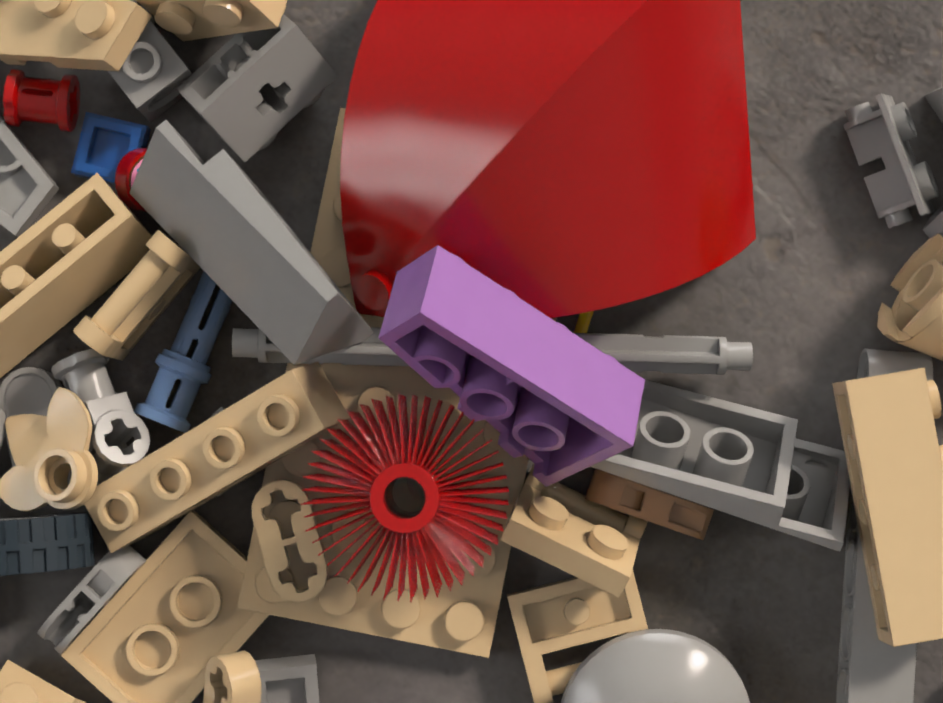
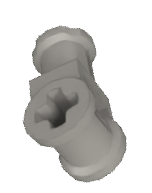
M88 349L58 361L52 366L51 370L54 378L62 380L64 387L74 392L83 401L90 413L92 435L88 451L91 452L94 449L96 451L93 457L98 468L97 484L99 485L141 460L148 452L150 435L143 420L134 413L127 392L115 393L105 367L109 357L103 356L93 349ZM134 437V442L127 446L126 442Z

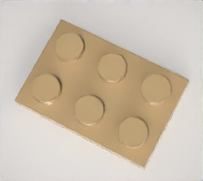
M192 510L61 656L113 703H192L204 690L205 671L209 659L237 652L269 615L237 608L247 557L195 510Z

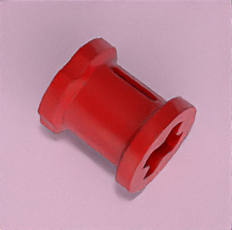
M11 69L6 77L3 93L4 119L6 124L14 127H19L23 121L58 124L61 131L72 132L77 124L80 107L78 77L70 74H65L61 80L26 77L24 71Z

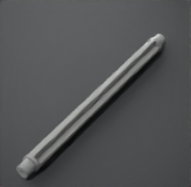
M370 327L374 334L363 342L298 363L311 364L319 362V364L409 366L378 338L381 330L380 327ZM233 328L232 357L258 358L259 363H292L260 329ZM574 333L603 353L614 357L620 364L632 372L660 371L661 373L725 375L726 370L750 371L752 368V343L727 342L726 337L675 335L653 337L638 334Z

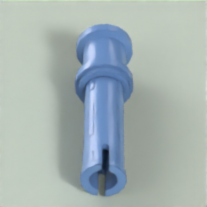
M204 271L192 295L189 307L171 349H163L162 354L158 353L155 363L159 366V370L145 403H137L134 413L184 433L188 432L191 426L186 419L201 384H208L212 376L209 374L211 367L207 366L206 363L232 303V300L220 288L203 329L200 330L198 328L216 285ZM194 339L197 341L191 358H188L186 354ZM179 379L180 384L170 407L166 408V402L174 383Z

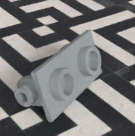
M881 93L876 95L880 107L879 110L872 112L869 102L851 107L845 111L849 122L843 126L859 166L880 158L884 162L886 169L866 176L864 180L878 219L885 218L890 229L912 221L909 208L917 206L920 216L935 213L931 199L939 197V191L928 163L924 161L917 164L909 140L916 138L917 132L906 104L901 102L895 105L892 96Z

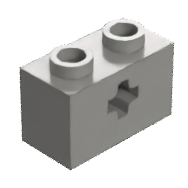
M283 14L278 28L235 34L176 90L215 133L246 162L257 151L270 145L276 138L277 133L303 108L314 104L321 97L324 89L338 75L299 27Z

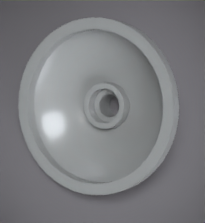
M645 629L616 637L593 651L573 673L565 688L561 703H750L737 671L715 647L696 636L668 629Z

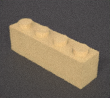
M98 173L0 252V378L133 270L150 250L145 245L152 237L150 232Z
M925 367L832 383L878 639L893 647L943 639V445L938 443L934 419L941 417L942 411L937 385L934 380H927Z

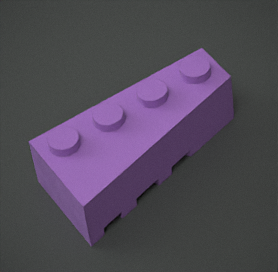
M439 245L397 271L378 338L434 388L449 387L460 397L457 409L464 412V415L471 421L474 419V422L485 419L500 432L498 445L513 458L523 456V454L535 464L533 476L544 486L547 487L634 446L645 379L620 364L614 357L603 353L569 331L563 324L546 316L520 299L511 290L503 288L465 263L463 259L448 252Z

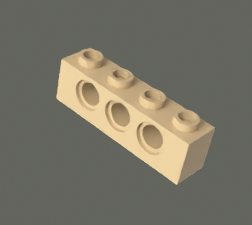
M319 362L294 368L97 485L92 497L84 505L110 552L113 553L148 537L326 433L328 431L327 428L332 429L341 423L337 419L348 420L350 417Z

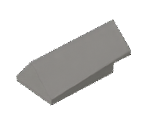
M167 120L155 128L130 190L131 196L294 365L363 342L374 334L373 330L266 196L224 149L205 162Z
M645 380L634 446L590 466L840 552L844 543L850 490L845 451L796 439L798 419Z

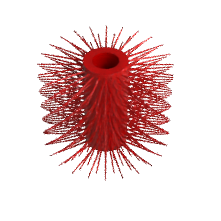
M398 394L399 424L394 400L392 397L385 396L390 424L382 401L371 399L379 425L370 407L360 404L371 429L361 414L355 411L347 412L361 434L349 420L337 419L353 439L340 428H327L348 449L331 438L328 440L320 439V441L345 458L328 450L311 452L342 468L321 461L308 464L345 478L321 473L303 476V478L348 488L314 486L302 489V491L349 494L350 496L315 498L301 503V505L358 502L318 510L304 516V518L364 507L323 521L306 531L371 511L313 541L312 543H315L374 514L371 519L342 537L317 556L377 519L375 523L329 562L327 566L375 525L380 523L335 576L352 562L383 527L347 584L357 575L384 536L358 592L369 580L388 543L371 596L380 586L392 552L383 601L388 593H390L391 588H393L400 556L397 601H399L400 596H402L405 590L406 566L408 563L410 603H412L415 592L418 590L417 566L424 600L429 592L428 589H430L426 567L437 597L441 590L440 587L443 585L437 566L450 591L454 580L447 565L461 585H463V576H465V572L456 558L474 576L473 569H475V566L462 551L483 568L481 562L484 561V556L470 543L490 556L492 547L472 533L498 545V535L475 523L502 532L503 524L472 513L507 519L506 511L469 503L509 505L508 499L463 495L509 492L508 486L457 489L506 479V474L455 483L504 466L503 462L447 479L499 453L498 450L440 477L490 443L492 439L440 473H437L481 434L484 429L435 469L474 424L475 420L473 419L434 462L463 418L464 412L460 414L432 455L455 406L450 405L428 448L443 401L438 400L424 439L431 398L427 396L424 398L416 435L418 396L412 394L410 427L408 428L406 396ZM399 478H412L422 486L425 492L423 509L408 512L397 506L393 499L392 491L395 482Z

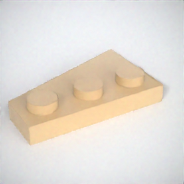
M0 0V60L9 65H25L27 61L50 62L58 68L119 71L152 15L130 0Z

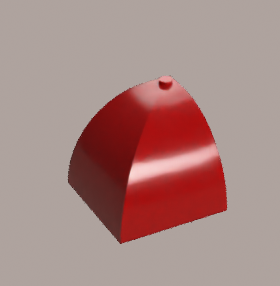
M377 0L368 20L350 81L341 145L340 196L342 227L357 312L364 315L384 317L397 271L437 245L457 255L465 263L503 288L511 290L520 299L550 318L614 307L664 292L701 277L741 253L756 239L740 0Z

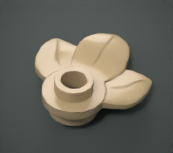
M59 387L50 400L47 416L20 414L6 418L5 428L8 444L16 466L8 470L0 479V498L11 508L25 512L35 511L48 504L54 508L73 510L83 506L92 497L98 482L97 464L92 454L88 451L92 435V421L83 401L74 392ZM71 470L72 476L71 481L68 485L67 476L69 471Z

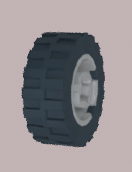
M89 513L0 518V576L77 569L95 565L93 525Z

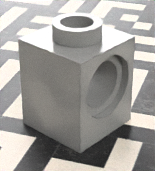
M150 20L119 71H108L135 107L150 122L183 98L176 89L192 75Z

